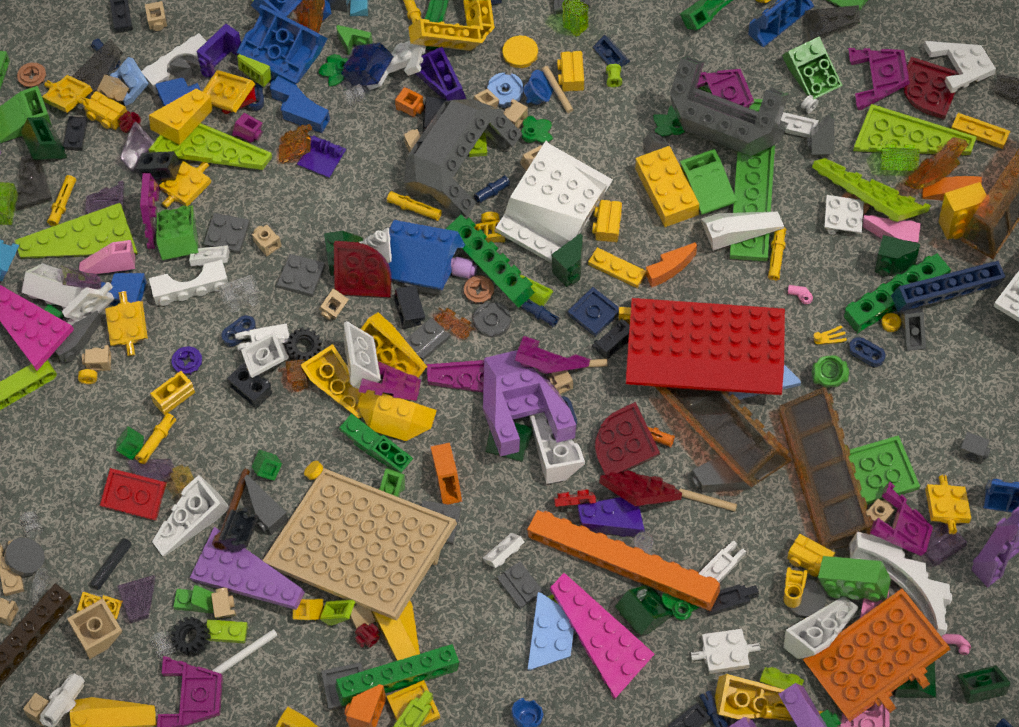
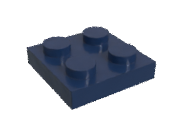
M592 287L567 313L568 316L596 337L619 315V307Z

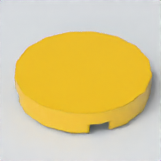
M514 36L505 42L502 50L503 58L506 63H509L514 68L529 67L531 63L537 60V44L527 36Z

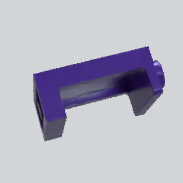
M225 24L196 51L201 68L200 72L206 78H212L215 73L214 67L230 52L236 56L239 55L237 53L241 45L239 32Z

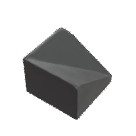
M181 57L176 58L169 65L171 74L177 79L184 78L187 82L193 77L191 66Z
M648 132L643 142L648 153L669 146L664 136Z

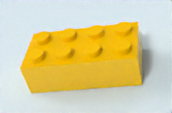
M670 146L636 158L635 169L664 227L699 215V202Z

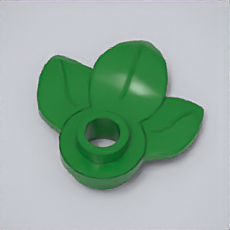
M333 54L327 57L328 63H324L318 70L319 75L329 77L328 85L333 87L340 84L344 77L352 72L353 64L348 58H342L340 55Z
M672 105L669 107L667 115H653L654 123L658 126L655 129V133L658 135H681L685 132Z
M528 116L524 119V128L521 130V136L525 142L533 143L537 140L545 143V141L553 140L552 135L548 133L552 127V122L546 119L536 120L534 116Z
M662 594L664 606L672 610L673 616L678 620H687L691 616L692 611L699 608L669 594ZM683 609L685 613H680L678 610Z

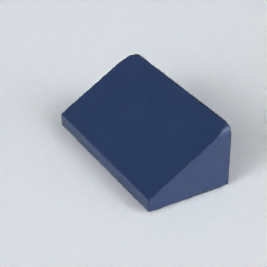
M605 34L592 47L607 65L619 64L622 67L630 62L611 38Z

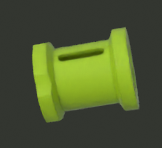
M609 64L606 66V73L608 74L607 86L620 87L623 83L620 77L621 66L619 64Z

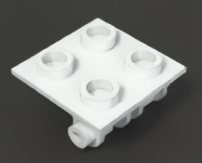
M827 195L824 228H827L830 235L836 234L838 230L862 233L864 202L858 199Z
M388 227L383 231H376L373 235L365 238L364 241L359 242L376 249L383 255L388 264L391 262L392 254Z

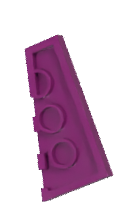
M484 360L427 364L428 385L483 393Z

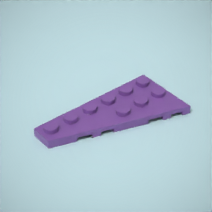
M216 527L213 528L190 576L192 581L218 589L228 588L229 592L297 610L305 593L302 588L245 548L235 552H231L229 549L219 550L212 545V541L220 530Z

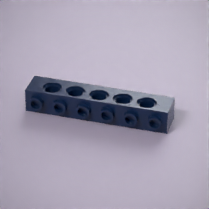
M998 260L899 286L891 297L899 313L996 287L1006 276Z

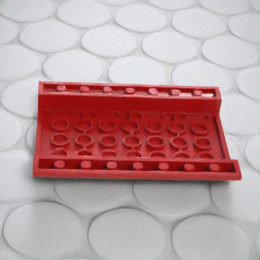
M632 298L626 384L782 395L785 308Z

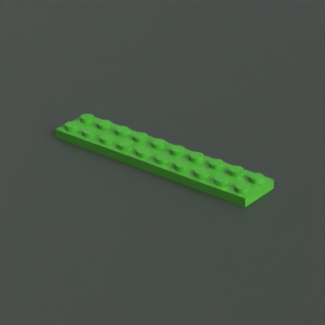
M754 99V103L749 108L759 112L763 99ZM775 145L752 156L737 152L734 193L737 202L734 203L733 213L771 212ZM769 233L732 244L730 259L767 261Z

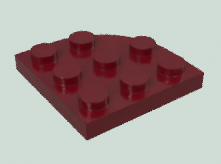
M911 57L907 65L910 84L903 87L907 100L919 111L945 120L956 92H950L945 84V79L948 76L959 75V73L955 70Z
M334 242V284L336 291L342 295L391 298V270L381 253L373 247L359 242Z
M636 402L613 412L600 426L601 428L595 441V449L605 475L611 472L623 473L661 455Z
M626 470L624 473L611 472L608 475H601L599 479L601 485L634 506L677 501L682 498L681 491L676 489L674 485L664 482L663 478L658 476L650 477Z

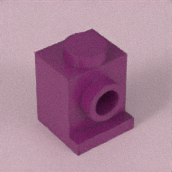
M243 113L235 122L232 135L234 137L238 135L250 143L254 139L258 141L263 133L261 130L263 123Z

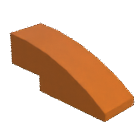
M955 176L924 181L922 199L943 201L944 195L947 192L978 182L982 184V177Z
M696 243L661 254L660 262L647 266L646 277L651 288L664 283L682 271L695 257L697 251Z

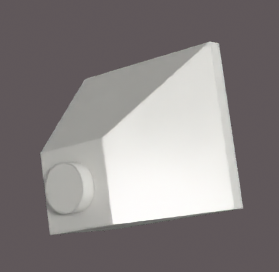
M275 332L241 349L252 378L289 358L283 343Z

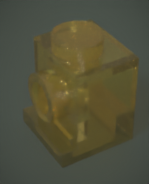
M183 464L173 468V473L170 474L179 496H182L183 489L194 480L189 467H184ZM181 475H185L187 477V480L185 482H181L179 480V477Z

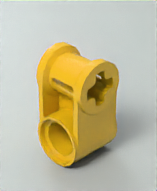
M791 567L787 568L783 598L786 606L796 608L801 604L808 570L797 571L791 570ZM789 594H796L797 597H791Z

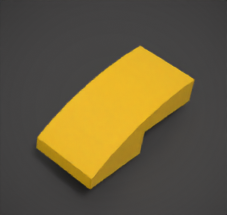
M82 592L76 612L78 613L97 601L104 599L117 620L122 601L104 595L99 597Z

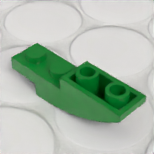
M352 413L339 427L343 434L354 441L353 444L396 472L402 473L413 460V457L384 435L380 436Z

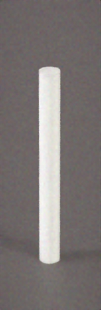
M274 629L212 671L222 674L277 637V633Z

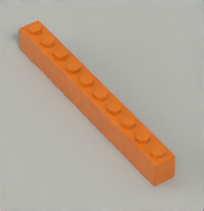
M537 510L527 529L529 538L708 611H711L720 593V583L713 577H704L693 569H684L675 562L669 563L664 561L658 555H649L638 547H629L620 540L614 541L609 539L603 533H594L585 526L572 524L568 519L554 517L548 511L542 512Z

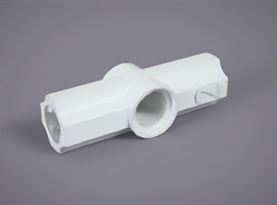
M75 673L70 674L62 686L50 694V702L40 714V722L43 725L55 727L62 716L73 709L76 704L74 700L84 687L85 681L81 676Z

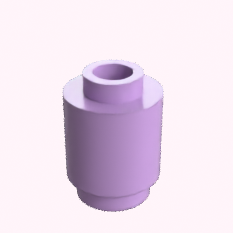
M460 257L451 259L452 275L467 279L476 275L477 265H475V261Z

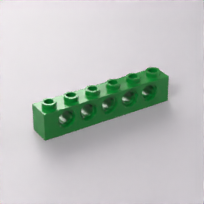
M460 215L446 229L458 231L465 244L462 249L519 308L535 293L531 288L533 284L526 277L522 279L519 276L521 271L515 265L511 267L508 264L510 260L503 252L500 255L498 254L497 250L499 248L492 241L488 243L485 240L487 236L481 229L477 231L474 228L476 224L469 217L465 219Z
M938 253L933 256H927L920 264L912 265L903 274H897L887 284L883 283L872 293L864 294L857 302L849 303L845 308L844 318L858 334L881 320L884 315L897 310L891 295L899 286L910 284L908 282H918L951 272V269Z
M453 644L336 679L335 689L341 706H346L352 702L354 696L379 684L383 685L385 693L414 685L423 680L427 681L456 672L459 667V659Z

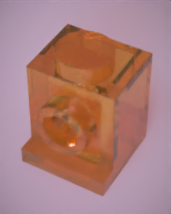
M304 359L285 362L288 384H292L293 391H302L304 388H308L307 375L301 367V364L305 362Z

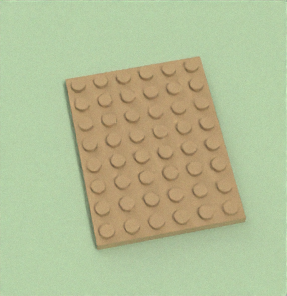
M323 468L322 473L317 477L263 561L278 572L345 600H354L357 605L397 621L454 530L457 522L453 518Z

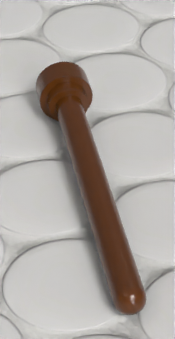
M247 468L242 470L221 531L214 536L212 545L219 550L227 549L219 541L230 511L233 509L237 510L246 485L244 477L250 474Z

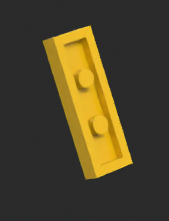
M961 113L957 114L951 127L953 130L976 136V140L1001 149L1004 148L1010 134L1009 130Z
M596 248L588 261L589 266L635 288L639 287L646 276V270L600 248Z

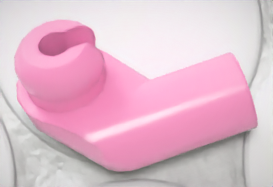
M789 285L788 294L797 295L803 304H810L812 302L813 296L806 287Z
M959 634L942 635L947 644H955L959 648L958 652L961 655L969 654L971 645L963 636Z

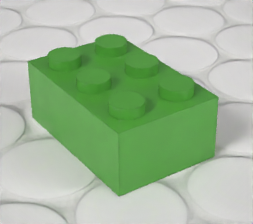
M823 556L818 576L827 594L833 598H840L841 596L849 597L853 600L864 598L874 602L887 599L891 581L882 561Z

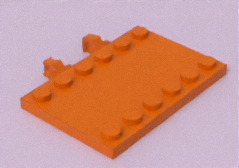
M902 588L840 632L829 647L814 656L805 657L803 661L848 721L851 722L874 704L878 707L883 704L887 711L891 713L896 709L889 698L892 696L891 692L909 679L911 682L916 679L923 689L930 685L928 679L924 676L927 673L925 668L951 649Z

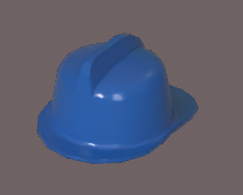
M540 70L532 72L529 81L523 88L527 97L526 103L532 102L538 105L544 101L548 102L553 93L552 86Z

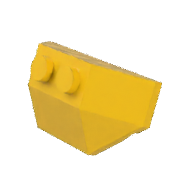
M372 390L361 393L358 408L367 426L375 432L408 441L432 428L437 412L435 409L401 398H394L382 393V396L375 395V391Z

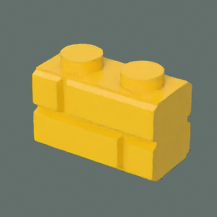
M561 52V59H557L558 70H561L562 73L558 74L559 85H562L564 92L583 91L584 71L582 52Z
M95 91L91 99H89V105L84 106L86 116L91 121H99L106 129L112 128L117 130L121 122L119 117L127 111L126 107Z
M600 200L599 207L595 206L594 217L597 218V223L593 222L592 233L596 234V241L618 242L622 203L620 201Z
M180 371L151 392L150 395L154 405L165 415L193 395L195 390L192 382Z
M799 534L788 552L787 559L793 566H801L807 569L810 575L817 577L819 576L823 556L834 557L835 552Z

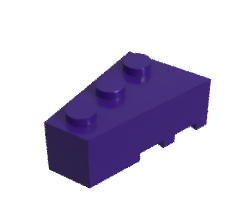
M442 47L421 56L423 58V63L419 64L422 67L421 71L415 73L441 98L446 99V101L467 99Z
M621 497L578 505L580 525L587 527L590 531L605 535L612 534L619 535L620 537L630 536L644 539L645 530L639 506H634Z

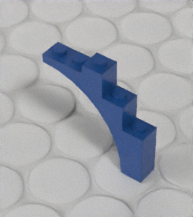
M270 70V81H272L270 84L271 95L273 99L283 102L281 106L283 119L323 133L330 121L329 110L307 98L295 82Z

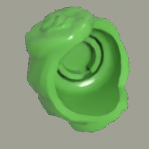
M823 356L812 365L811 373L814 384H820L824 388L838 387L849 380L847 362L842 361L838 356Z

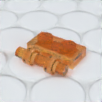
M310 124L298 126L296 130L287 131L285 135L281 136L280 139L283 144L279 145V162L285 164L311 152V136L308 135V132L312 130Z

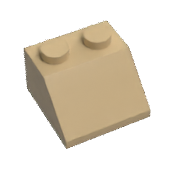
M104 599L67 618L89 659L107 650L122 633V629Z

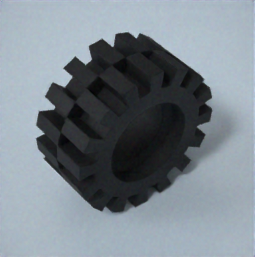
M304 327L300 328V330L296 329L288 338L286 345L287 354H290V359H295L297 364L298 361L303 364L321 351L322 341L319 340L320 336L319 334L315 335L316 331L314 330L312 332L309 331L310 328L304 330ZM307 340L311 344L310 351H299L297 342Z
M185 617L184 622L179 620L178 623L180 625L173 627L176 631L171 632V635L174 636L171 637V641L174 642L173 646L183 654L195 656V653L201 654V649L203 651L207 649L204 645H209L210 643L207 640L211 639V635L208 634L210 630L199 619ZM196 630V638L191 643H186L185 637L188 632Z

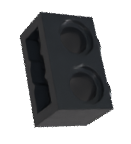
M174 151L142 153L135 170L141 180L143 173H150L155 181L175 180L181 162Z
M244 363L227 378L229 387L255 409L272 395L271 383L266 378H261L258 375L252 378Z

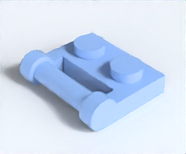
M130 57L122 63L116 72L109 75L120 80L123 78L131 92L129 94L127 92L123 100L125 105L133 103L149 84L134 59Z

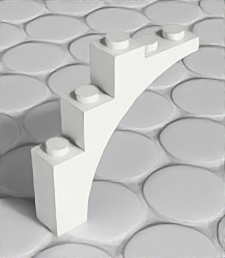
M856 532L849 544L850 558L882 561L890 578L906 591L940 636L945 635L947 631V623H945L946 606L952 601L949 584L928 579L926 563L904 558L905 552L901 547L877 536Z

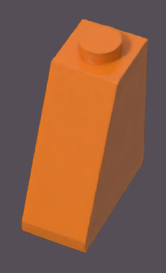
M450 443L431 446L442 503L448 505L462 502L457 469Z

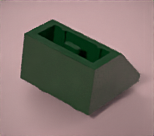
M44 117L27 118L21 134L32 158L66 159L67 154L51 124Z

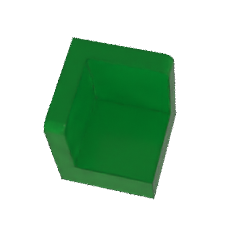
M127 426L117 439L116 451L133 460L143 447L144 436Z
M260 449L252 464V468L258 476L275 481L282 466L277 455Z

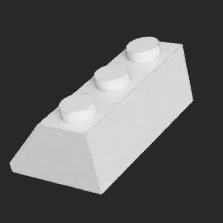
M42 263L25 272L22 293L27 294L28 297L33 299L45 300L47 304L60 305L65 309L68 303L73 301L83 289L91 286L93 280Z
M346 321L344 323V345L351 385L359 389L362 378L379 382L381 378L374 337Z

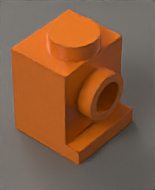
M406 87L402 89L395 99L396 110H401L413 117L417 113L421 114L425 106L423 96Z

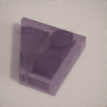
M155 575L117 586L129 623L149 618L155 586Z

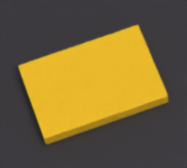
M217 70L202 92L211 96L212 106L236 113L255 83L250 79Z

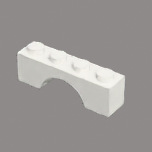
M199 33L194 37H190L185 43L175 47L173 51L160 57L156 62L146 66L141 71L149 83L147 86L155 95L158 94L155 84L169 81L171 73L169 65L176 58L181 57L187 63L200 66L196 51L207 41Z
M222 260L204 264L201 274L188 282L175 281L168 274L149 278L156 306H165L177 300L185 301L189 297L196 295L204 296L208 292L222 291L229 287Z

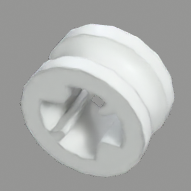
M809 95L802 102L801 108L803 110L806 109L807 113H811L817 107L819 101L813 99L812 95Z

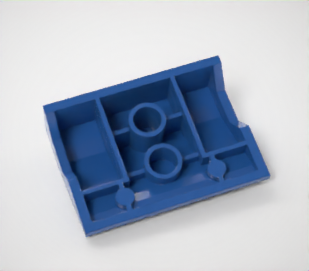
M777 0L770 9L767 8L760 17L750 22L748 35L764 48L811 10L814 4L811 0Z
M260 4V16L254 28L246 33L237 53L269 65L271 71L298 83L320 55L328 38Z
M393 220L389 228L392 254L389 267L392 280L443 290L451 274V259L457 248H464L465 246L458 231Z
M988 479L985 489L984 509L1012 513L1019 507V482L1010 483L1003 482L1000 479Z

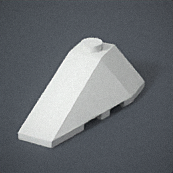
M778 212L718 213L701 219L713 250L784 229Z
M545 412L529 415L546 484L567 480L585 465L580 446L574 443L572 439L556 443Z
M200 475L183 489L177 505L174 504L171 509V515L167 521H164L152 541L162 556H166L210 526L229 509L222 496Z
M846 597L839 598L786 629L784 648L797 659L816 655L831 645L856 613L858 606Z

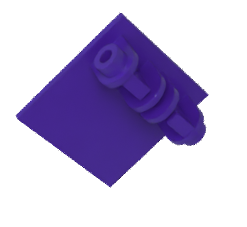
M315 135L309 136L307 140L309 145L297 165L330 178L346 149L325 139H320Z

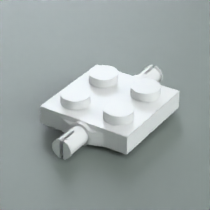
M106 282L98 290L88 287L83 289L62 311L66 318H70L67 323L73 325L95 311L100 313L114 300L112 293H109L113 286Z
M742 629L702 634L703 651L691 652L692 661L704 659L708 666L709 674L748 669L750 666L749 652L761 650L759 643L747 645Z

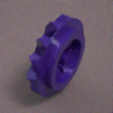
M182 347L173 354L172 365L176 372L182 371L184 374L189 373L191 375L192 372L198 371L200 365H202V355L194 347ZM190 356L191 362H188V364L185 366L183 360H187V358Z

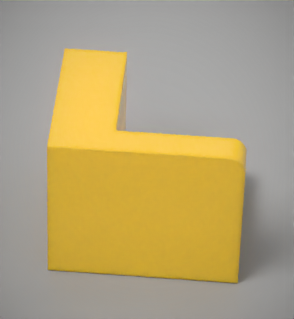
M301 599L297 610L293 609V619H320L323 612V599Z

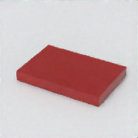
M110 468L100 506L157 520L167 483Z

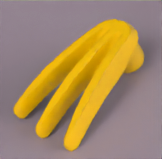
M841 325L823 333L816 332L814 334V342L818 345L846 342L847 338L835 339L845 335L846 332L833 334L842 329Z

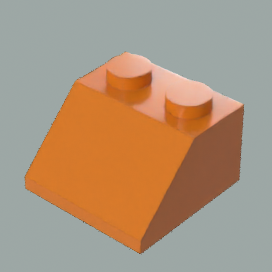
M379 684L353 697L352 702L347 704L344 714L347 717L346 722H348L349 727L377 726L386 702L384 686Z

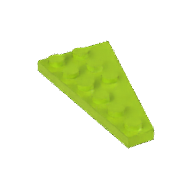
M871 104L853 151L971 155L977 137Z
M202 123L180 145L160 135L149 148V152L174 151L179 159L263 170L272 159L271 152Z
M826 158L816 160L812 165V168L817 170L820 175L828 177L834 184L842 186L848 193L859 197L862 202L872 205L876 211L886 214L892 221L898 222L927 213L930 210L931 205L924 203V205L915 202L916 198L898 195V190L873 179L870 182L862 179V174L847 172L844 166Z
M121 203L15 240V243L19 245L18 252L21 259L91 256L112 242L131 240L134 254H138Z

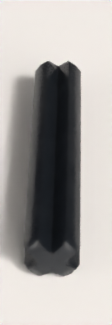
M126 538L121 539L91 580L90 584L93 588L99 590L132 546L129 540Z

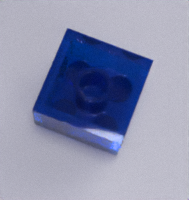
M381 42L358 45L353 49L352 55L345 63L341 74L354 87L378 84L394 56Z

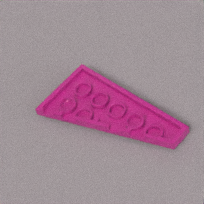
M0 285V322L36 371H38L73 332L74 328L67 322Z
M563 573L550 587V590L568 617L570 625L575 629L581 644L593 664L597 667L602 680L607 684L615 700L655 654L570 577Z

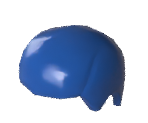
M520 698L514 702L512 718L517 727H538L542 723L544 716L542 707L534 700L526 701L524 698Z

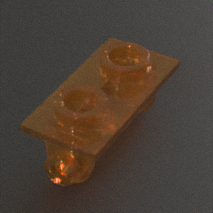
M440 307L438 308L442 313L436 315L435 320L437 323L448 330L453 324L454 327L451 332L460 338L467 339L470 335L469 329L475 330V328L470 326L472 322L464 317L458 319L455 317L456 312L447 307L445 310Z

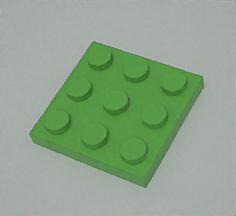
M899 435L843 452V457L863 506L875 503L877 499L885 500L881 496L888 482L895 486L893 490L898 495L916 491L920 488Z

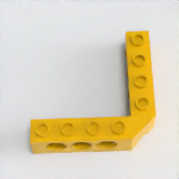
M463 0L467 26L459 25V23L454 25L445 24L442 21L439 23L429 22L426 19L417 20L408 27L410 44L471 51L483 43L487 35L495 28L491 0Z

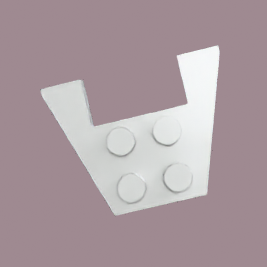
M410 40L396 45L393 52L366 83L368 89L380 87L389 73L406 67L404 71L408 76L420 72L422 67L419 64L423 63L421 55L425 53L426 46L410 44Z
M925 41L924 48L929 57L948 55L959 75L948 76L945 79V84L951 93L956 92L960 87L965 88L969 86V83L973 81L978 82L995 73L996 68L982 45Z

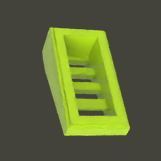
M241 54L237 56L238 69L265 87L271 80L270 66Z
M355 601L326 602L320 620L329 626L349 620Z

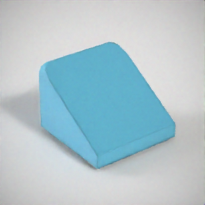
M351 0L350 16H368V0Z

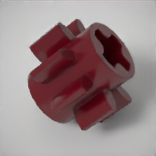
M126 111L119 117L121 121L119 127L125 133L130 132L134 134L142 127L140 125L141 118L135 112L130 113Z
M366 623L361 624L355 631L357 635L355 637L356 642L362 648L365 645L371 648L380 638L378 636L380 633L379 629L373 623L369 626Z

